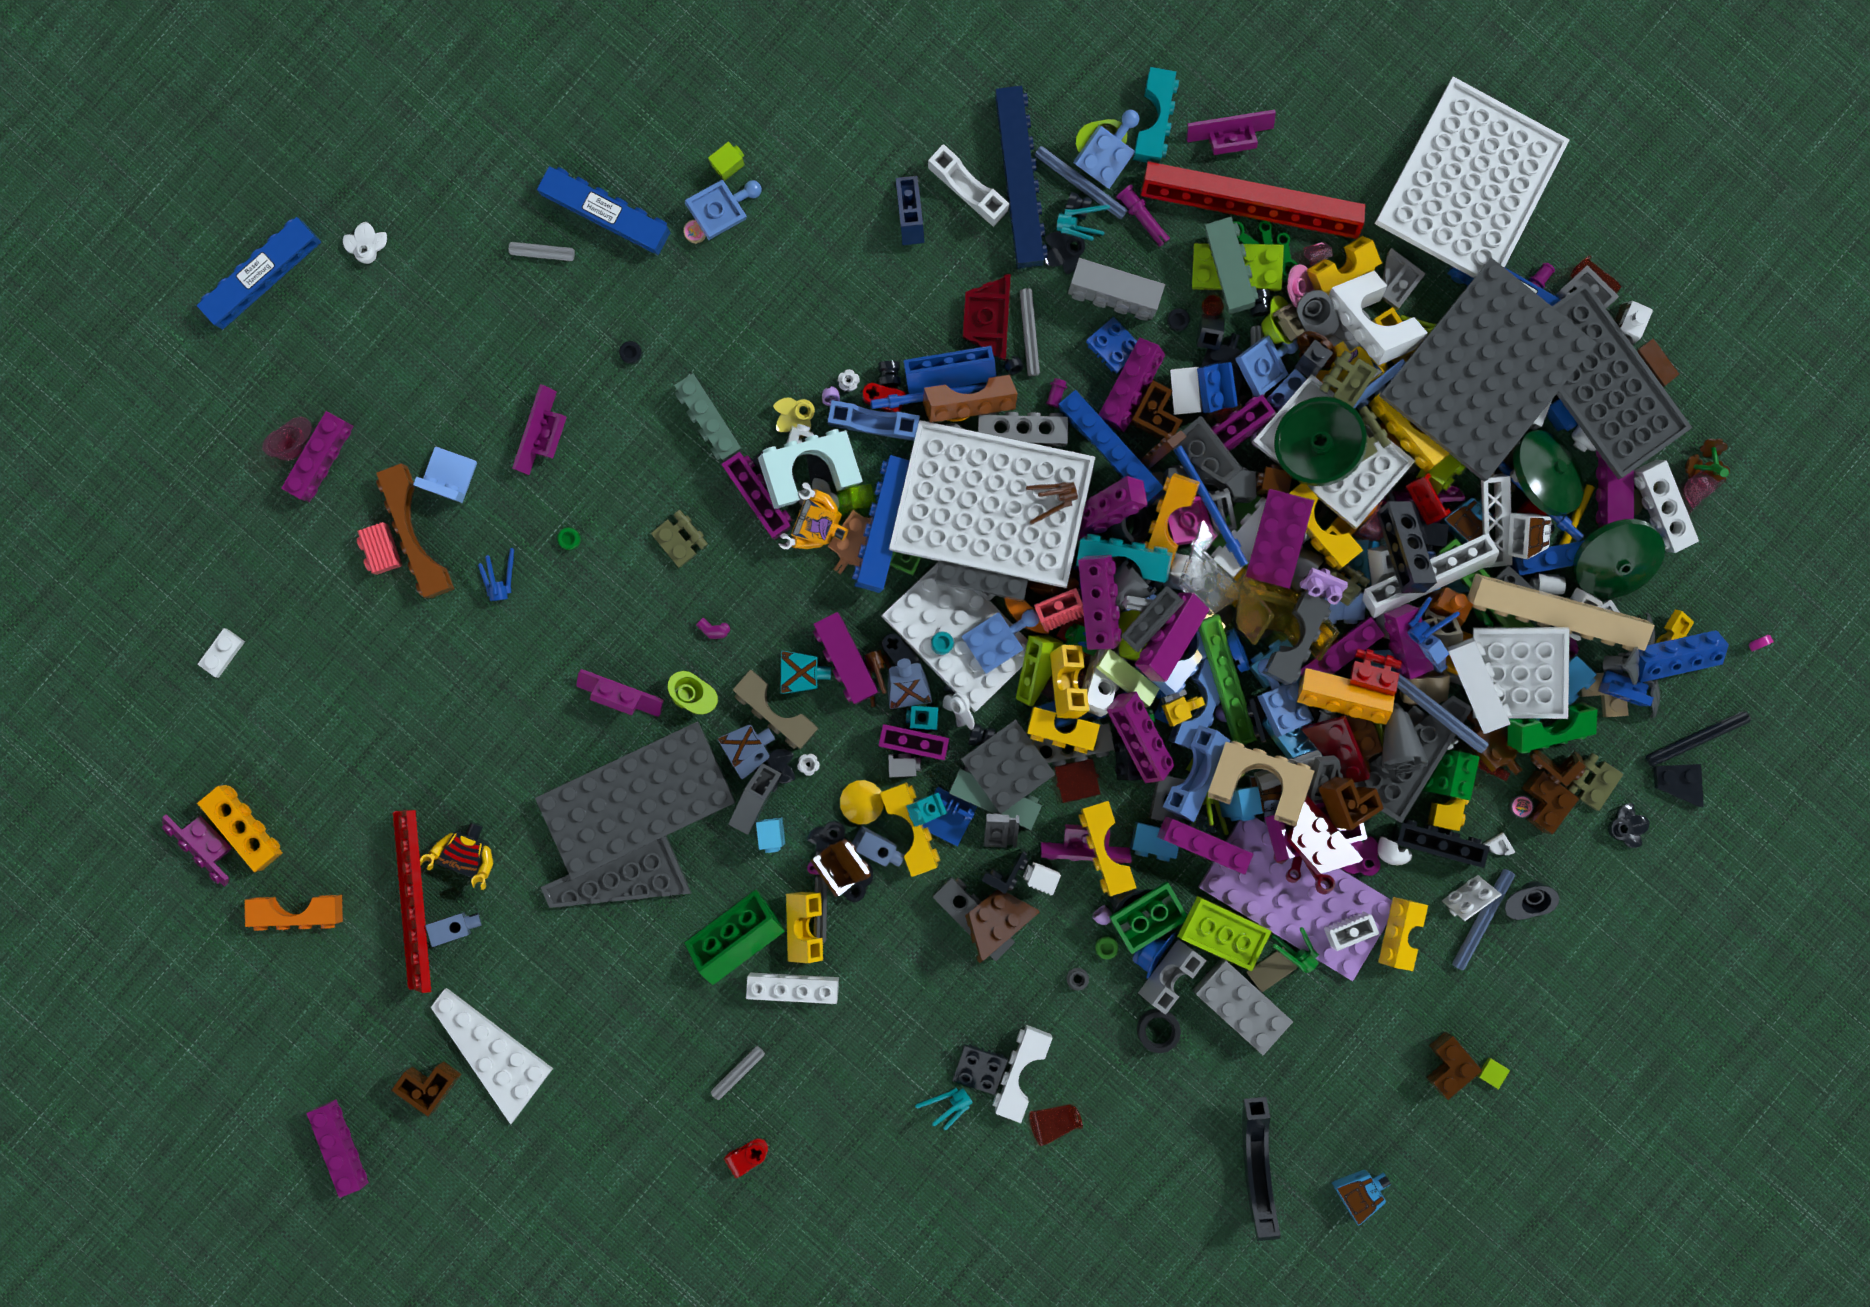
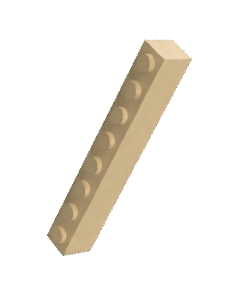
M1475 574L1467 597L1473 604L1472 607L1478 610L1486 611L1487 608L1493 609L1494 613L1500 616L1507 617L1508 614L1516 616L1515 619L1529 623V620L1537 621V625L1541 627H1551V625L1569 627V634H1572L1574 631L1580 633L1579 636L1585 639L1593 640L1594 637L1600 638L1602 643L1614 646L1615 643L1622 644V648L1633 651L1634 647L1645 651L1655 626L1645 619L1480 574Z

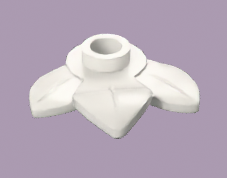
M368 222L359 224L355 229L354 235L349 234L343 237V244L347 252L354 254L359 262L365 264L373 262L376 259L377 251L384 248L387 243V234L385 232L375 234L373 227Z
M959 692L953 696L946 695L943 700V707L955 713L957 726L967 725L972 730L974 728V718L970 712V701L967 696Z

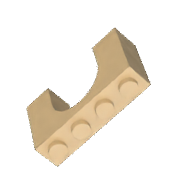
M1231 741V743L1225 742L1208 791V797L1230 804L1238 780L1243 774L1253 769L1270 771L1279 779L1282 786V795L1274 820L1296 827L1314 775V770H1311L1310 766L1303 763H1297V765L1290 763L1287 758L1282 756H1275V758L1268 756L1261 749L1254 748L1250 750L1244 748L1242 743Z

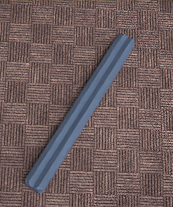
M1043 146L1037 149L1035 156L1101 206L1109 205L1110 208L1107 210L1119 219L1125 216L1127 213L1125 207Z
M1399 674L1397 688L1479 753L1485 751L1489 744Z
M1507 869L1502 870L1494 885V888L1502 895L1481 909L1452 962L1454 967L1460 970L1466 968L1515 877L1513 872Z

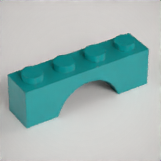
M1150 67L1144 96L1155 105L1158 121L1151 128L1138 133L1133 156L1135 161L1160 163L1161 158L1166 157L1168 145L1164 144L1165 136L1169 137L1171 123H1168L1169 115H1173L1175 107L1172 95L1177 93L1179 80L1175 79L1176 71Z
M1087 534V537L1080 539L1076 566H1079L1078 560L1085 556H1124L1130 558L1139 566L1143 579L1166 583L1169 578L1173 553L1167 552L1168 549L1155 546L1154 549L1145 548V544L1132 542V545L1123 544L1121 539L1110 538L1109 541L1101 540L1099 535Z

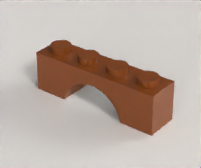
M1010 375L988 378L986 387L973 394L955 392L947 385L924 388L923 406L931 423L1014 410L1018 393Z

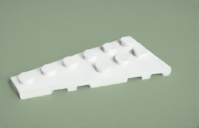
M446 988L431 1006V1009L509 1123L512 1124L553 1068Z

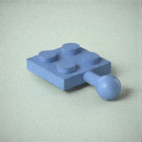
M1127 110L1123 113L1122 124L1114 135L1098 125L1073 162L1108 189H1110L1135 153L1132 148L1121 141L1129 128H1134L1139 123V115L1134 110Z
M721 180L686 199L685 205L708 240L746 220L747 216L738 202L747 197L757 198L761 194L762 188L757 181L751 180L745 184L743 190L732 195L725 182Z
M1266 336L1235 358L1254 397L1263 395L1289 375L1281 357L1286 353L1293 354L1298 350L1297 339H1294L1292 344L1282 342L1281 347L1276 350L1270 336Z
M1029 609L1022 614L1021 620L1009 627L1000 612L964 634L962 638L987 674L1024 650L1014 634L1026 626H1036L1039 622V617L1035 610Z
M1265 658L1258 663V671L1261 675L1266 676L1272 690L1257 697L1277 738L1314 721V718L1307 705L1297 702L1299 690L1297 682L1280 686L1277 680L1262 673L1269 660Z

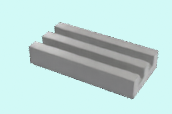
M1228 488L1223 489L1224 492L1215 491L1213 495L1209 493L1212 500L1217 501L1218 510L1226 523L1221 500L1225 498L1231 525H1228L1230 531L1237 529ZM1211 516L1215 535L1220 534L1221 532Z

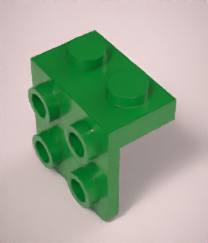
M1446 750L1422 790L1470 801L1480 757L1460 751Z

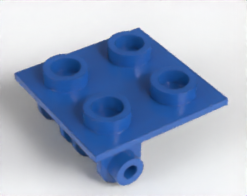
M1114 317L1086 340V343L1089 345L1088 348L1095 354L1098 353L1097 358L1102 357L1103 360L1101 362L1104 363L1106 361V365L1111 372L1114 371L1116 374L1123 369L1137 343V340Z
M937 787L935 793L939 792L947 814L923 824V827H928L931 834L958 847L977 806Z

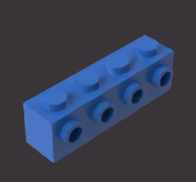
M991 346L903 360L909 394L922 393L926 387L947 385L949 388L987 383L988 378L996 377L995 360Z
M1715 630L1647 645L1645 651L1639 649L1638 680L1645 682L1722 665L1729 644Z

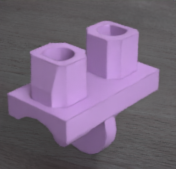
M1311 568L1307 577L1300 582V587L1308 590L1309 595L1314 597L1323 596L1327 598L1329 603L1336 605L1341 600L1342 593L1348 587L1346 581L1330 575L1328 569L1322 568L1317 570Z

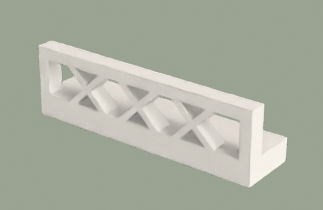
M1494 474V477H1490L1485 482L1481 480L1483 535L1489 534V531L1495 525L1496 540L1493 542L1499 550L1496 562L1487 567L1512 565V556L1508 555L1511 514L1510 476ZM1494 482V497L1488 493V483ZM1494 503L1495 519L1489 515V508Z

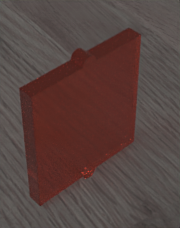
M1093 759L1054 767L1058 781L1056 786L1059 787L1062 803L1101 794L1097 780L1099 775L1095 772Z

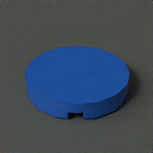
M1235 628L1227 630V642L1233 659L1235 661L1239 660L1240 665L1237 666L1239 671L1249 670L1248 657Z

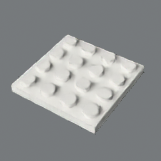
M1569 627L1473 628V637L1476 643L1481 641L1486 653L1482 655L1485 664L1490 662L1495 674L1491 676L1494 684L1499 683L1504 695L1500 697L1503 705L1508 704L1512 716L1509 718L1568 719ZM1473 710V718H1477Z

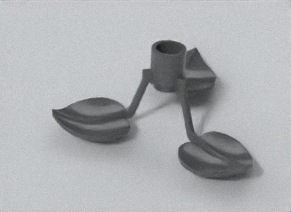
M1644 613L1647 621L1653 624L1650 614ZM1653 629L1648 645L1655 643V629ZM1634 647L1633 651L1619 653L1618 656H1604V672L1610 671L1628 677L1633 685H1637L1639 681L1638 647ZM1654 679V682L1651 680L1644 682L1649 685L1651 697H1654L1652 701L1653 712L1650 718L1656 717L1660 703V688L1657 679Z

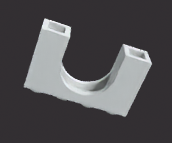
M1372 271L1332 287L1329 297L1342 324L1350 331L1355 340L1360 343L1376 364L1381 365L1416 350L1425 339L1427 331L1415 317L1393 326H1382L1370 321L1363 314L1362 308L1381 301L1387 285L1378 274Z

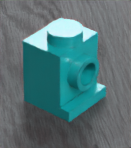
M911 706V710H907L906 723L910 724V728L937 730L938 707ZM920 713H924L926 715V720L924 722H920L918 720V715Z
M939 792L906 806L914 827L947 814Z

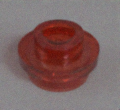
M1210 295L1202 302L1201 308L1205 314L1217 316L1223 312L1224 304L1219 296Z

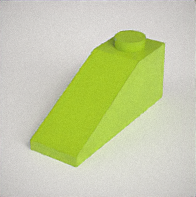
M1031 635L1028 637L1016 694L1017 700L1028 706L1035 704L1052 675L1050 653L1063 645L1062 641L1050 635Z

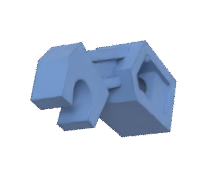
M1431 634L1419 646L1426 658L1433 664L1434 670L1442 673L1447 668L1446 657L1449 655V652L1441 640Z

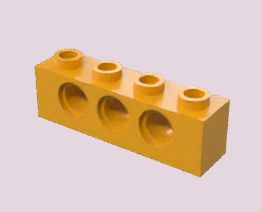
M217 786L197 804L253 872L262 871L283 854L279 849L280 844L274 838L268 836L265 832V826L260 821L254 819L251 815V809L246 804L240 802L237 798V792L231 786ZM227 804L231 807L229 815L225 813V806ZM241 821L245 824L244 832L239 830V823ZM255 838L260 843L258 849H255L253 846V841Z

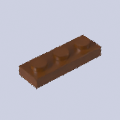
M1181 430L1174 436L1172 433H1169L1160 441L1161 443H1158L1148 454L1140 459L1141 463L1150 470L1187 436Z

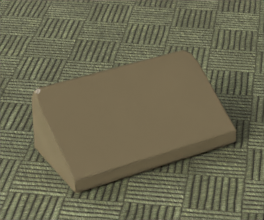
M1276 951L1255 965L1252 971L1248 970L1247 974L1258 990L1264 992L1297 969L1298 966Z

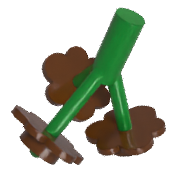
M1720 438L1705 440L1704 445L1700 446V451L1704 457L1712 456L1713 462H1707L1703 465L1702 459H1699L1698 454L1690 456L1685 465L1688 478L1694 480L1696 476L1700 475V470H1705L1702 473V477L1707 479L1709 485L1714 486L1718 482L1724 483L1726 476L1730 473V469L1728 466H1723L1722 461H1718V456L1727 450V444Z

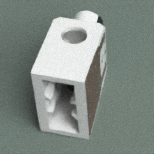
M1635 301L1625 302L1620 305L1614 321L1622 332L1626 334L1632 345L1642 337L1653 310Z
M1511 513L1508 555L1529 559L1546 550L1550 544V534L1555 530L1550 516L1534 513Z

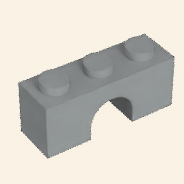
M1178 939L1138 993L1166 1015L1179 998L1174 992L1176 980L1185 974L1194 978L1206 960Z

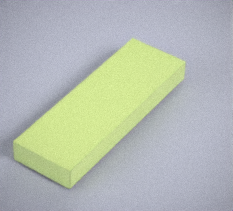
M1111 649L1104 651L1096 665L1099 671L1127 693L1137 691L1144 703V707L1151 705L1160 689Z

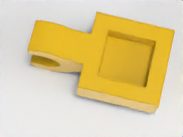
M1675 609L1664 627L1668 632L1661 635L1656 643L1686 637L1694 621L1683 611Z
M1197 696L1193 697L1188 701L1185 700V697H1180L1162 705L1169 725L1175 726L1192 718L1190 711L1204 706L1205 703L1202 696L1198 698Z

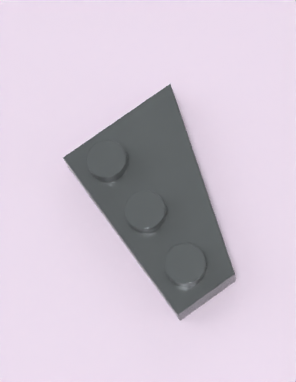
M1198 417L1182 431L1187 437L1175 448L1182 445L1192 463L1223 484H1226L1243 470L1203 417Z

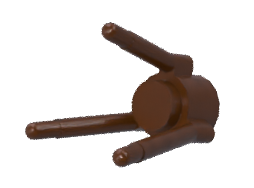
M1074 482L1026 486V490L1055 489L1039 492L1038 496L1057 495L1058 501H1063L1062 504L1032 519L1030 524L1041 521L1065 507L1072 506V501L1078 499Z
M881 650L864 656L866 660L865 665L871 677V670L875 672L881 691L885 694L886 689L880 670L885 668L884 664L888 670L892 665L887 655L883 656ZM874 696L870 697L871 707H875Z

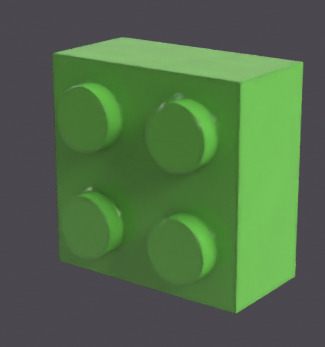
M893 551L890 566L913 576L922 557Z

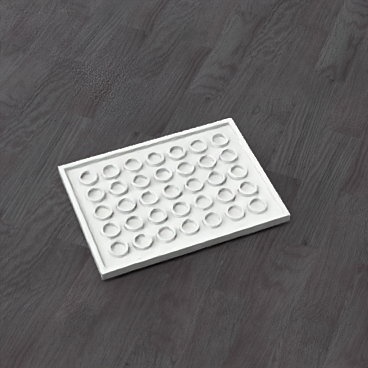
M1452 77L1374 224L1473 278L1491 258L1505 267L1569 139L1461 80Z
M919 420L889 550L1067 588L1095 457ZM1074 482L1078 499L1072 501V506L1065 507L1041 521L1030 524L1032 519L1062 504L1063 501L1059 502L1057 495L1038 496L1039 492L1055 489L1026 490V486Z

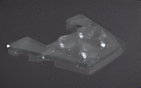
M1202 521L1198 524V532L1196 538L1192 541V550L1189 559H1186L1178 586L1185 593H1194L1210 609L1207 613L1210 616L1263 583V581L1245 577L1248 567L1237 581L1232 578L1206 552L1218 536V533L1205 521Z

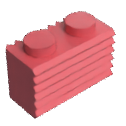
M382 522L358 530L359 537L357 538L359 548L365 552L364 564L368 571L378 575L402 566L388 524Z
M1076 588L1034 605L1046 632L1049 629L1053 630L1057 626L1061 627L1062 624L1065 625L1070 621L1073 622L1074 619L1078 620V618L1084 616L1083 603Z

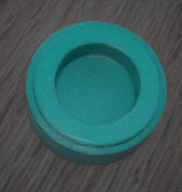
M938 632L931 639V648L938 655L948 654L954 646V640L947 632Z

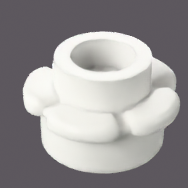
M850 369L840 373L838 376L839 387L844 391H854L860 382L858 374H855Z
M804 754L798 760V770L805 775H813L819 769V762L814 754Z

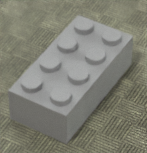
M1079 258L1068 294L1072 295V298L1075 300L1093 301L1095 306L1102 308L1109 306L1118 313L1127 314L1129 312L1135 314L1136 318L1147 321L1148 319H1153L1158 309L1165 284Z
M1221 958L1192 990L1262 1055L1269 1050L1293 1023L1289 1017L1224 958Z

